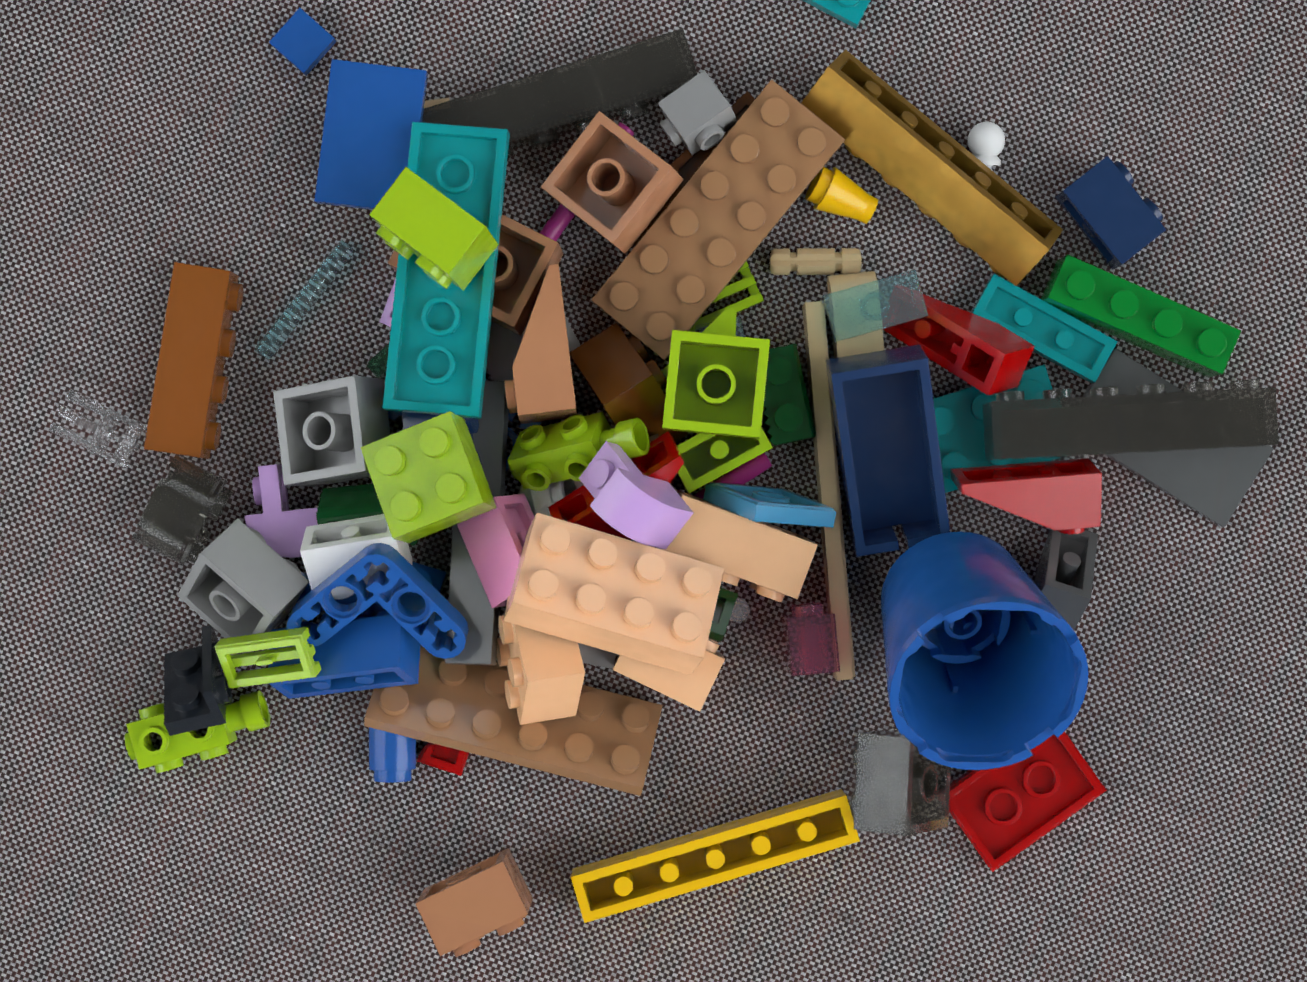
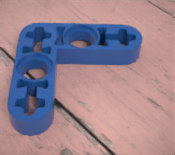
M375 543L365 547L298 601L292 608L286 626L287 630L304 627L301 624L303 618L310 621L323 608L326 613L322 615L318 627L314 625L308 626L310 633L307 639L308 644H313L314 647H317L326 642L377 601L435 657L447 659L459 655L465 647L469 632L468 622L463 615L396 549L383 543ZM373 563L378 566L385 563L388 566L386 573L381 570L377 571L369 577L366 585L363 578L367 576L371 564ZM340 586L348 587L356 594L357 601L350 605L340 604L332 597L331 591ZM406 592H415L423 597L426 605L420 610H409L401 604L399 597ZM435 611V612H436V616H435V619L433 620V619L430 618V616H431L432 612ZM438 629L443 632L452 629L455 632L454 638L452 639L449 636H444L442 639L437 636Z

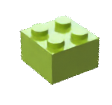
M405 167L369 214L380 225L376 234L389 247L407 260L414 253L418 256L415 263L423 269L425 274L445 289L451 283H454L464 291L499 245L485 225L407 167Z
M672 330L662 428L664 430L760 439L770 339Z
M451 411L360 447L391 536L395 540L411 543L497 508L466 421Z

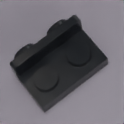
M211 625L202 627V646L164 654V725L170 736L226 723V703L232 702V691L228 687L214 647L219 640Z

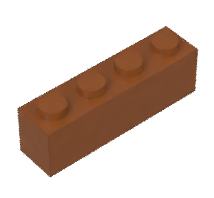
M174 262L144 449L209 459L211 450L216 451L219 446L221 423L215 422L218 404H224L226 401L229 385L228 377L223 376L225 358L233 356L236 343V331L230 330L233 311L239 312L243 300V284L238 283L239 276L232 271Z

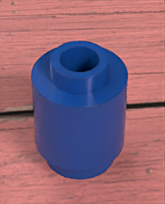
M369 727V770L374 771V781L385 783L411 781L412 770L416 769V739Z

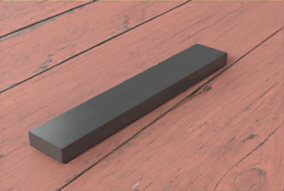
M485 381L482 417L478 419L479 428L477 433H473V441L476 452L480 456L482 468L492 496H505L509 421L505 382ZM456 524L453 525L449 603L466 619L469 632L463 651L453 658L445 659V663L496 665L499 607H491ZM450 629L447 631V636L453 639L455 632Z

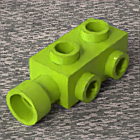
M603 412L587 416L574 415L562 422L546 426L533 425L519 432L507 461L511 474L516 480H519L524 490L543 491L551 483L572 479L581 482L579 477L606 441L618 444L631 459L647 455L650 448V440L647 428L640 418L620 421L616 424L615 428L611 429Z
M260 690L241 695L240 701L230 704L226 703V723L208 727L205 736L197 735L196 730L170 736L164 725V703L156 704L138 710L141 719L126 724L128 733L125 734V746L129 757L132 760H137L139 770L154 766L156 774L184 766L182 757L199 753L201 761L229 753L227 745L238 740L235 731L247 728L252 732L269 727L270 713L268 705ZM151 732L158 733L161 736L162 746L160 749L153 748L150 737Z

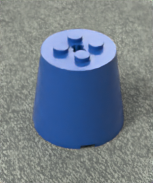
M948 532L934 535L916 543L895 561L883 583L881 609L888 702L893 720L900 734H903L916 746L919 754L927 759L947 767L964 770H987L1012 765L1033 756L1031 749L1043 743L1053 734L1058 738L1073 722L1084 701L1088 685L1087 658L1075 631L1002 545L986 536L971 532Z

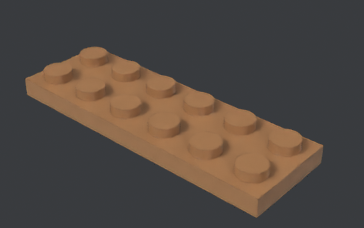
M771 80L591 301L665 361L670 355L672 330L690 331L836 153L845 139L776 82Z
M420 645L418 684L373 689L364 718V726L638 796H641L663 707L661 704L582 685L576 716L520 725L517 709H509L506 701L505 680H510L507 666L500 667L498 663L496 665L447 664L445 659L435 657L422 645Z

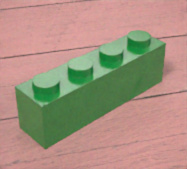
M1068 254L1056 262L1041 297V300L1089 326L1208 378L1223 374L1241 333V330Z

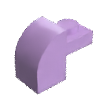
M606 441L579 477L580 481L595 498L590 507L597 515L621 534L641 544L666 550L694 513L669 482L643 475L618 444Z
M282 465L258 466L259 477H253L252 488L255 504L262 505L263 513L244 515L246 526L258 531L265 539L266 544L281 557H302L300 549L307 526L318 525L316 518L318 509L289 510L287 485H284Z

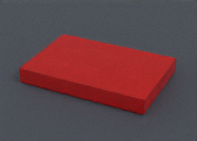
M1065 731L1058 738L1053 734L1043 743L1031 749L1033 756L1023 761L1000 768L969 770L936 794L992 872L1107 791Z

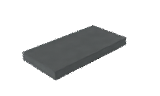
M1116 348L1113 349L1096 382L1090 384L1064 425L1065 430L1220 528L1226 526L1274 450L1268 444Z

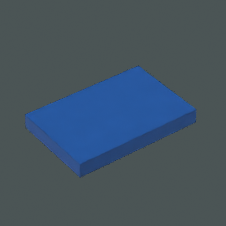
M332 59L315 193L316 203L369 210L375 208L405 167H408L412 122L422 123L428 78L426 70Z

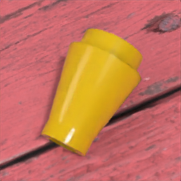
M823 167L810 183L805 197L807 201L814 204L813 208L816 210L855 219L864 224H867L872 218L879 199L868 194L836 167H833L831 170Z

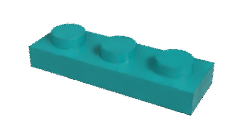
M996 274L991 275L971 312L1000 324L1035 346L1033 352L1091 384L1096 382L1118 342Z

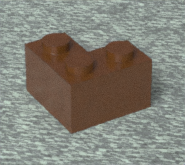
M617 323L569 352L615 426L620 421L640 418L647 428L649 437L655 434L661 436L669 431L676 443L688 435L687 432L664 430L662 428L666 393L664 394L661 388L667 385V380L653 359L646 364L644 363L650 356L640 340L634 335L627 338Z

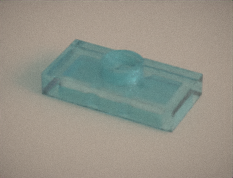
M916 270L823 295L822 297L835 343L928 316Z

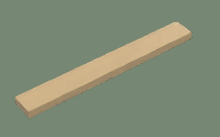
M822 301L805 302L802 306L810 407L816 432L813 442L818 502L832 507L836 511L834 527H821L833 678L837 681L851 680L856 676L834 417L826 368V360L829 357L825 310Z

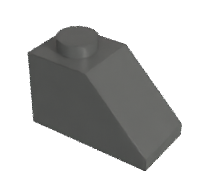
M1050 529L1033 582L1068 622L1071 628L1075 630L1091 600L1098 534L1087 530L1079 534H1063L1057 530Z

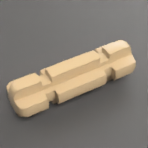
M790 248L773 249L770 253V271L773 275H790V271H796V275H834L835 271H840L841 274L859 273L862 266L861 252L857 248H842L840 252H835V248H797L796 252H790Z

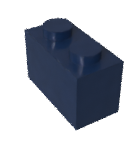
M1106 156L1055 198L1110 268L1114 270L1166 231V228L1160 222L1163 220V215L1159 208L1149 198L1142 199L1132 187L1134 179L1129 170L1121 162L1115 161L1113 163L1109 156Z

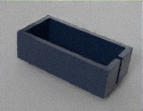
M921 345L827 359L826 368L850 538L856 556L899 550L898 539L892 527L895 525H901V531L908 548L926 538L950 532L929 361Z

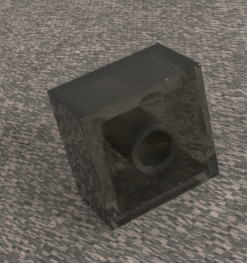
M898 729L858 733V742L853 751V762L856 767V787L851 798L854 829L908 836L948 828L951 767L938 764L919 754L918 748L903 734L901 735Z

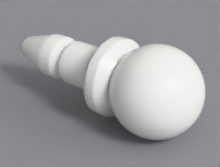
M993 122L978 123L971 129L968 135L970 151L991 170L993 165H1001V160L997 155L1001 153L1005 145L1003 130Z

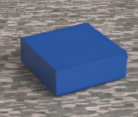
M300 7L269 41L272 47L305 76L310 73L337 42L331 34Z

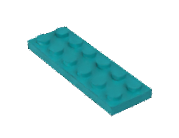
M412 122L407 168L485 225L499 244L510 138L508 129ZM499 245L464 291L454 283H451L445 289L435 282L415 263L418 256L414 253L409 260L398 254L383 409L387 411L441 415L451 411L460 417L481 419Z

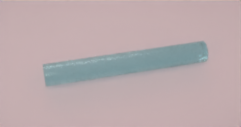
M340 240L256 346L255 350L267 360L273 357L356 252L343 240Z

